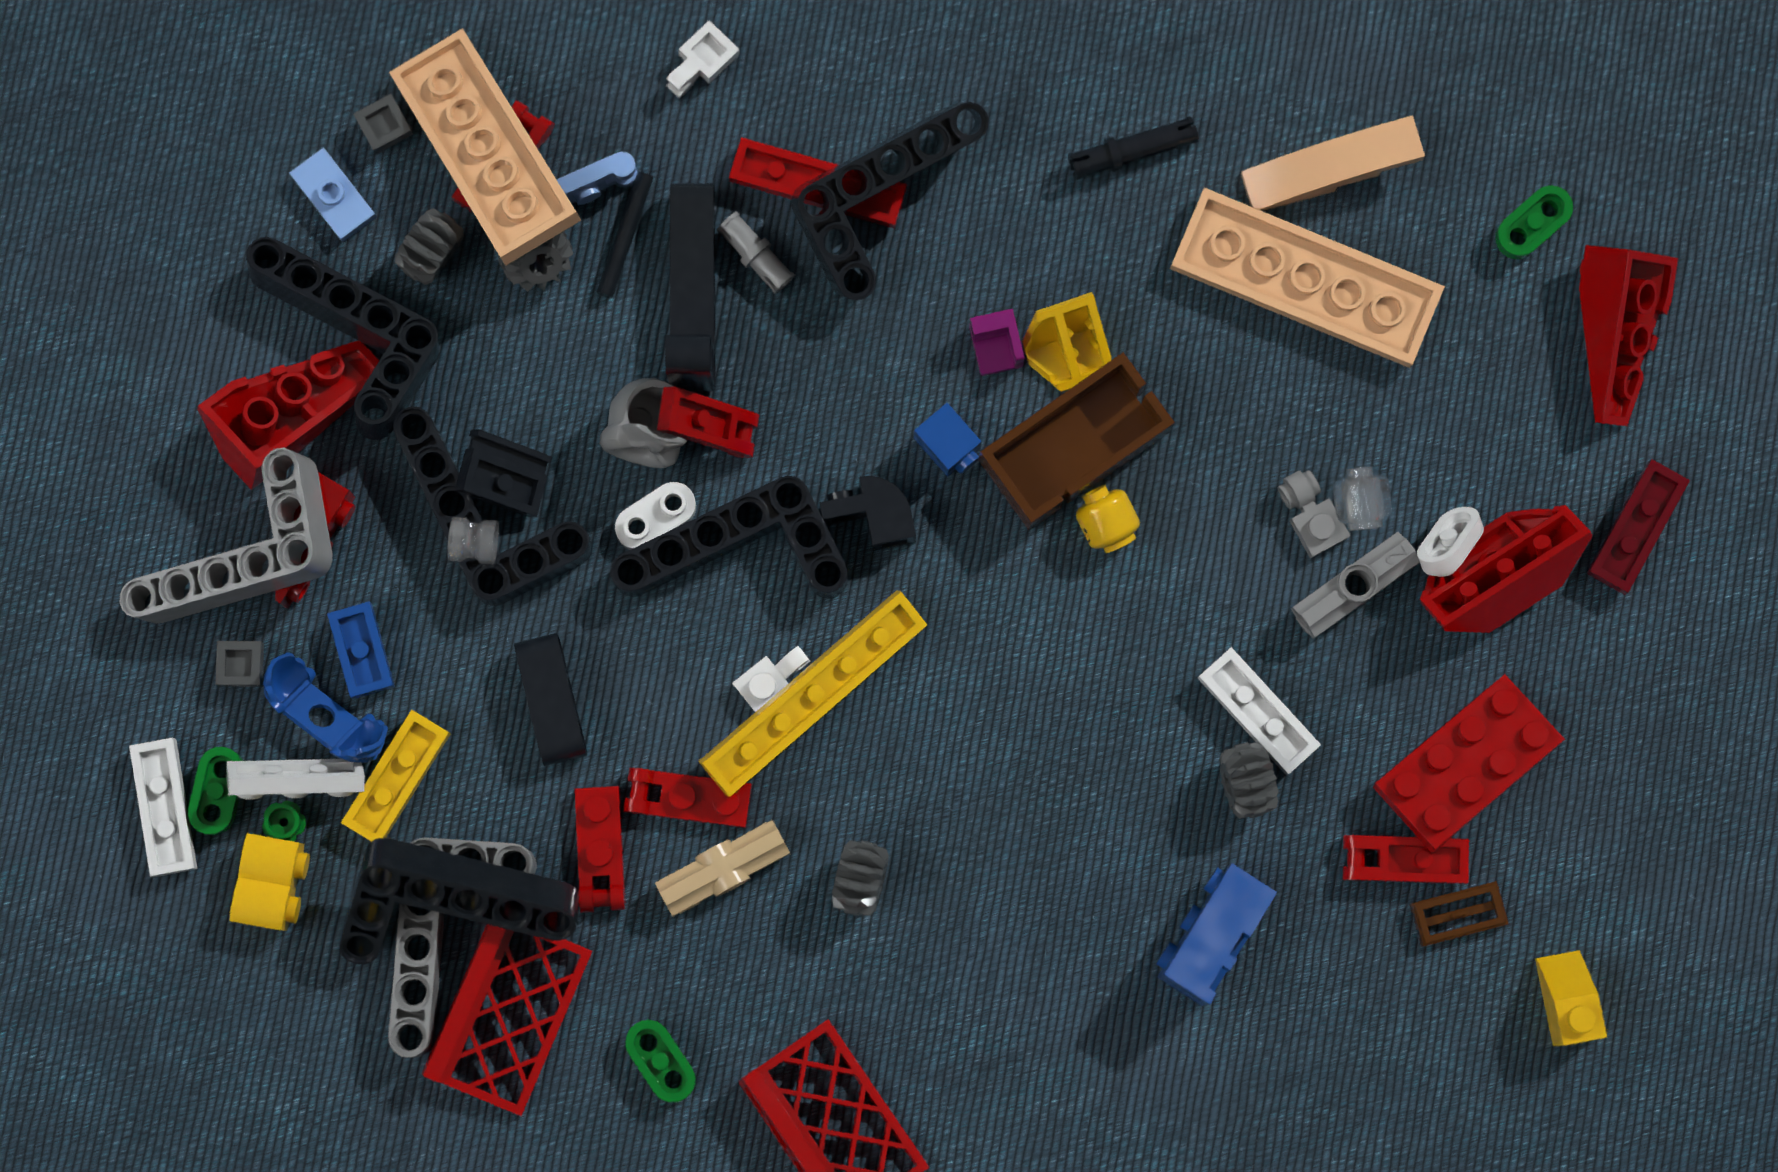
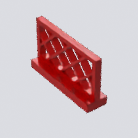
M486 924L423 1068L422 1075L522 1116L593 951L566 939L556 941L541 938L556 945L544 950L539 939L540 937L533 936L539 953L514 962L508 946L514 931ZM563 948L580 955L573 973L555 979L546 955ZM506 953L509 965L498 969L504 954ZM542 958L551 982L526 991L517 967ZM512 970L521 994L496 1003L490 988L495 976ZM569 980L562 996L558 984ZM553 987L559 1002L555 1014L537 1020L529 996ZM488 994L492 1006L480 1010ZM524 999L533 1023L508 1033L499 1008ZM494 1011L503 1035L478 1045L472 1029L477 1017ZM551 1022L544 1038L540 1026ZM535 1028L541 1042L538 1054L520 1062L510 1038ZM468 1036H470L474 1047L462 1052ZM506 1040L515 1064L490 1074L481 1050ZM475 1052L477 1053L485 1077L470 1083H465L451 1077L458 1059ZM533 1063L526 1079L522 1067ZM517 1070L523 1083V1089L517 1102L513 1103L499 1097L493 1079ZM488 1082L492 1093L476 1086Z
M829 1019L738 1081L798 1172H836L835 1170L845 1172H884L888 1147L905 1150L915 1165L908 1172H924L930 1168ZM823 1033L826 1034L835 1048L832 1065L807 1061L811 1042ZM803 1048L802 1059L790 1057ZM840 1056L848 1068L838 1067ZM781 1062L799 1065L800 1070L796 1091L779 1088L768 1071ZM806 1067L831 1072L827 1097L802 1092ZM837 1073L856 1078L860 1084L857 1102L833 1098ZM865 1093L873 1105L864 1104ZM784 1095L795 1097L793 1108ZM801 1098L825 1103L821 1128L802 1123L798 1117ZM832 1104L856 1109L852 1134L827 1129ZM862 1110L879 1113L886 1123L883 1140L858 1135ZM891 1131L899 1143L889 1141ZM809 1132L820 1134L818 1145ZM826 1135L851 1140L846 1165L831 1163L823 1154ZM857 1141L881 1146L877 1171L853 1167Z

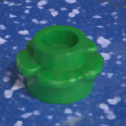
M292 801L271 804L264 812V822L262 824L264 834L267 837L294 842L297 839L296 836L302 834L306 827V818L300 813L301 808ZM283 818L288 820V824L285 827L280 825V821Z

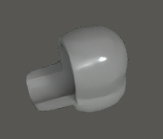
M640 378L625 385L610 404L608 426L600 435L599 444L614 457L646 467L660 469L675 464L679 457L680 448L685 445L686 440L657 430L663 388L674 387L673 385L657 378Z

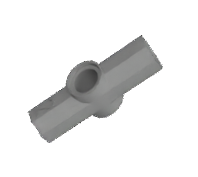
M1396 532L1293 606L1291 610L1303 630L1312 639H1315L1419 564L1416 551L1406 538L1399 532ZM1357 575L1364 580L1366 584L1364 595L1355 596L1347 590L1345 586L1347 576Z

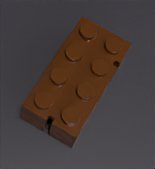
M1124 352L980 451L979 462L1029 531L1061 509L1064 501L1062 497H1064L1067 503H1070L1171 432L1175 422L1152 391L1144 396L1142 403L1137 399V397L1143 394L1146 382Z

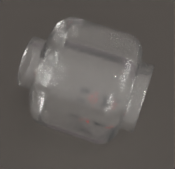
M1372 466L1346 469L1347 477L1337 480L1333 485L1337 520L1340 523L1348 524L1349 531L1383 527V520L1389 518L1392 514L1388 478L1381 474H1373Z

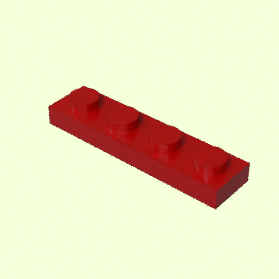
M741 137L729 175V181L792 199L794 191L800 185L838 165ZM854 170L848 171L842 179V186L846 193L850 195L855 194L861 187V177ZM898 182L845 210L844 213L851 217L895 229L907 184ZM813 190L806 195L804 203L822 208L824 200L818 191Z

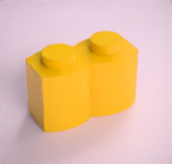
M247 833L241 854L229 921L287 931L289 923L295 924L297 922L301 907V897L295 896L298 879L304 880L306 878L310 861V854L304 853L305 844Z

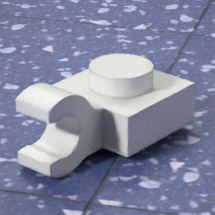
M708 21L679 48V55L685 61L666 78L669 81L667 87L680 98L691 88L699 76L703 77L710 84L739 56V48Z
M797 646L775 666L765 656L732 684L756 712L788 684V679L811 661L800 647Z

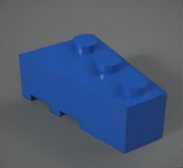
M1233 863L1229 864L1224 871L1218 867L1215 869L1203 890L1210 893L1201 908L1193 904L1179 926L1186 931L1177 946L1169 942L1156 962V965L1162 968L1157 978L1200 1006L1211 1004L1217 994L1214 991L1226 972L1229 973L1237 960L1236 956L1247 939L1253 934L1277 893Z

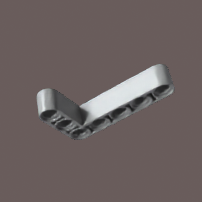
M276 448L270 451L263 461L262 475L273 538L132 579L125 584L120 593L122 610L127 615L155 624L164 623L314 580L325 575L331 567L333 554L316 464L310 458L286 448ZM292 464H294L293 473L287 479V470ZM301 505L300 516L294 521L295 510ZM306 548H308V557L303 564H301L302 553ZM268 559V569L264 573V575H262V566L264 562ZM229 571L228 582L223 586V577ZM190 583V590L184 598L185 586ZM149 594H151V601L148 607L145 608V601Z
M418 838L411 842V844L432 847L435 850L462 856L468 850H477L483 862L503 867L505 859L509 855L521 853L526 859L524 872L535 874L537 869L533 853L522 845L515 843L439 838ZM403 903L399 905L388 1037L389 1044L395 1053L406 1058H415L428 1053L433 1046L435 1038L445 914L430 911L426 915L418 916L411 905ZM423 935L430 943V950L424 959L415 961L409 954L408 946L413 938ZM413 980H420L426 987V996L420 1004L413 1006L405 998V988ZM409 1025H416L422 1032V1042L414 1050L406 1049L401 1043L402 1031Z

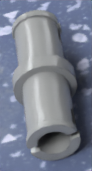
M738 212L731 214L717 228L716 231L742 256L740 262L746 268L751 266L772 289L774 294L782 290L795 277V274L790 272L769 249L771 243L766 238L761 240L740 217Z

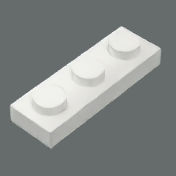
M1232 647L1198 677V680L1253 740L1259 742L1264 747L1269 757L1286 775H1289L1321 746Z
M167 738L130 745V755L150 876L158 877L197 869L177 740L175 738Z
M343 759L227 761L228 793L243 799H258L264 794H282L288 798H302L309 793H327L334 797H346L352 795L353 792H364L365 775L361 762H349Z

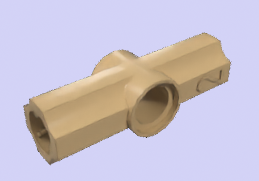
M771 820L732 842L729 839L704 851L695 857L696 861L655 882V885L671 915L674 917L695 907L713 895L718 897L750 880V875L788 856L790 852L776 825Z

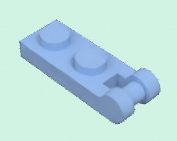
M618 152L556 180L571 204L577 201L578 205H583L597 199L601 195V190L616 184L624 188L631 187L637 176V168L632 155L627 152Z

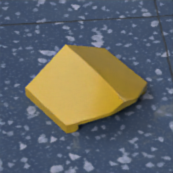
M1092 292L1037 310L1022 340L1029 366L1047 379L1060 392L1074 387L1112 360Z

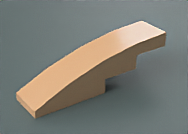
M1412 115L1278 157L1242 171L1241 176L1250 206L1260 211H1265L1335 192L1337 187L1377 177L1385 170L1422 161L1425 154Z

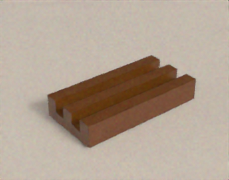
M1497 881L1409 904L1411 912H1413L1415 917L1414 923L1420 935L1421 947L1509 924ZM1490 892L1492 901L1425 918L1424 909ZM1490 910H1495L1497 918L1433 935L1429 933V926Z

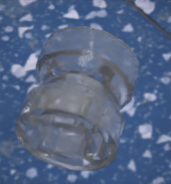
M453 517L448 536V560L463 562L467 558L477 559L480 564L494 565L498 548V521L483 520L480 523H470L467 518Z

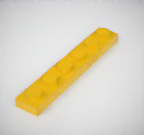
M895 591L698 762L723 793L730 797L923 630L927 623L901 591Z

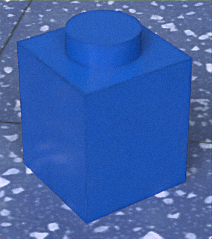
M948 403L943 405L914 430L915 441L947 477L955 470L960 475L963 474L979 460L977 452L981 448L982 441Z

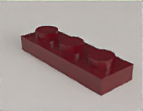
M1653 459L1648 461L1586 574L1623 595L1629 593L1690 480Z

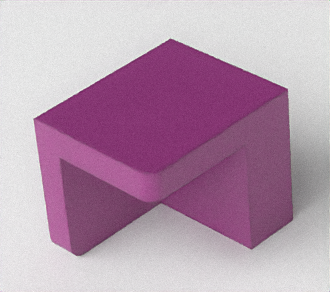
M1013 309L970 318L969 329L979 371L982 376L1023 367L1025 358Z

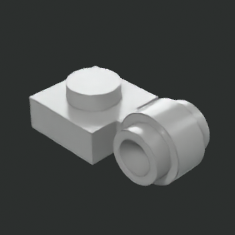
M1298 470L1283 479L1284 484L1278 486L1279 494L1288 509L1297 507L1302 512L1293 517L1290 523L1310 559L1351 536L1330 498L1317 505L1315 504V496L1321 493V489L1311 471L1308 470L1302 473Z

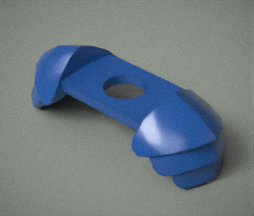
M286 653L271 661L264 674L263 686L265 697L275 711L279 714H284L328 748L330 753L337 758L361 763L377 759L384 746L388 727L382 720H376L372 714H366L358 720L311 684L316 676V672L312 668L306 667L305 662L301 658H295L294 654ZM314 708H325L333 715L334 722L327 727H319L311 722L309 712Z

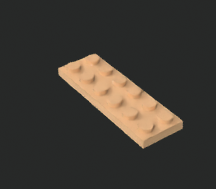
M463 28L389 72L505 266L581 221L573 205Z
M1204 188L1170 267L1173 271L1408 368H1411L1445 287L1207 188Z

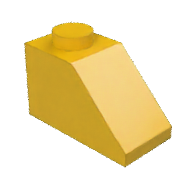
M1580 950L1535 958L1553 1046H1565L1607 1038L1599 995Z

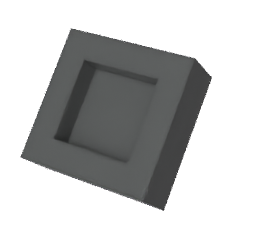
M392 94L353 114L376 155L414 135Z
M217 641L215 685L219 687H263L264 643L261 641Z

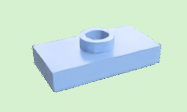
M324 147L289 172L342 243L377 218L376 214Z

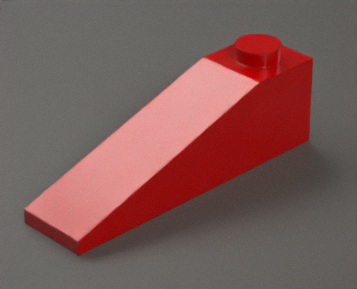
M1585 245L1584 258L1580 265L1579 293L1596 423L1628 426L1644 380L1640 367L1647 351L1654 352L1658 338L1653 335L1659 314L1668 313L1672 301L1678 258L1629 249Z
M357 340L311 356V359L287 367L283 364L271 368L268 373L247 379L245 376L233 380L199 404L197 410L222 459L252 490L263 482L262 464L268 453L276 448H286L296 453L304 449L354 405L357 395L379 360L362 342Z

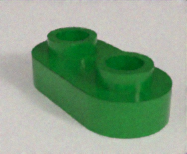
M1553 185L1538 189L1507 216L1498 227L1495 241L1500 252L1511 259H1523L1530 256L1570 219L1573 212V202L1570 195L1564 189ZM1542 205H1551L1555 210V216H1545L1541 210ZM1510 233H1520L1523 236L1524 243L1521 245L1514 244L1510 240Z
M215 747L203 754L199 761L188 817L191 825L197 831L206 835H219L226 832L232 826L236 816L240 797L229 795L227 777L219 778L216 774V769L223 762L243 761V759L237 752L226 747ZM217 805L221 811L220 817L216 821L210 822L206 816L207 810L211 806Z
M643 1020L634 1024L626 1036V1049L657 1097L666 1102H679L686 1099L694 1090L696 1075L664 1025L653 1020ZM646 1034H653L657 1039V1046L652 1051H645L641 1046V1039ZM671 1071H677L682 1076L681 1085L675 1089L668 1087L665 1082L666 1075Z

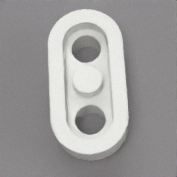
M669 482L660 486L619 514L615 523V532L618 540L625 548L631 550L691 521L696 512L695 497L692 491L682 483ZM673 496L682 500L681 507L675 511L668 510L665 507L667 499ZM635 520H640L645 524L644 531L638 535L632 534L629 531V525Z
M1459 507L1446 512L1439 518L1417 550L1419 562L1426 574L1445 577L1453 574L1461 566L1484 532L1480 515L1476 509Z

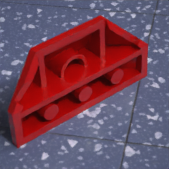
M1566 505L1554 506L1553 509H1528L1507 512L1484 527L1482 536L1461 566L1453 574L1445 577L1428 576L1420 602L1447 632L1490 633L1562 587L1592 539V533Z

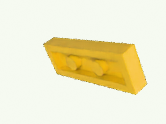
M411 709L364 784V792H359L341 823L370 841L382 837L386 838L451 733Z

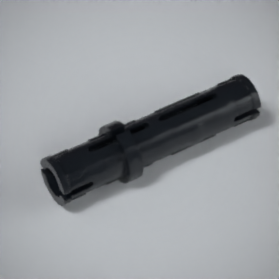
M1188 116L1185 119L1115 140L1113 137L1106 138L1101 145L1069 153L1068 162L1071 171L1075 170L1073 177L1077 181L1083 177L1109 169L1112 172L1122 170L1125 164L1192 143L1196 144L1199 142L1196 125L1191 126L1194 124V120L1191 116Z

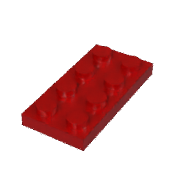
M1504 674L1378 780L1373 788L1433 854L1561 745L1565 738Z

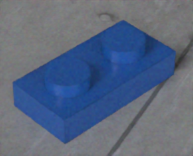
M369 601L327 613L350 698L356 699L395 687L372 603Z

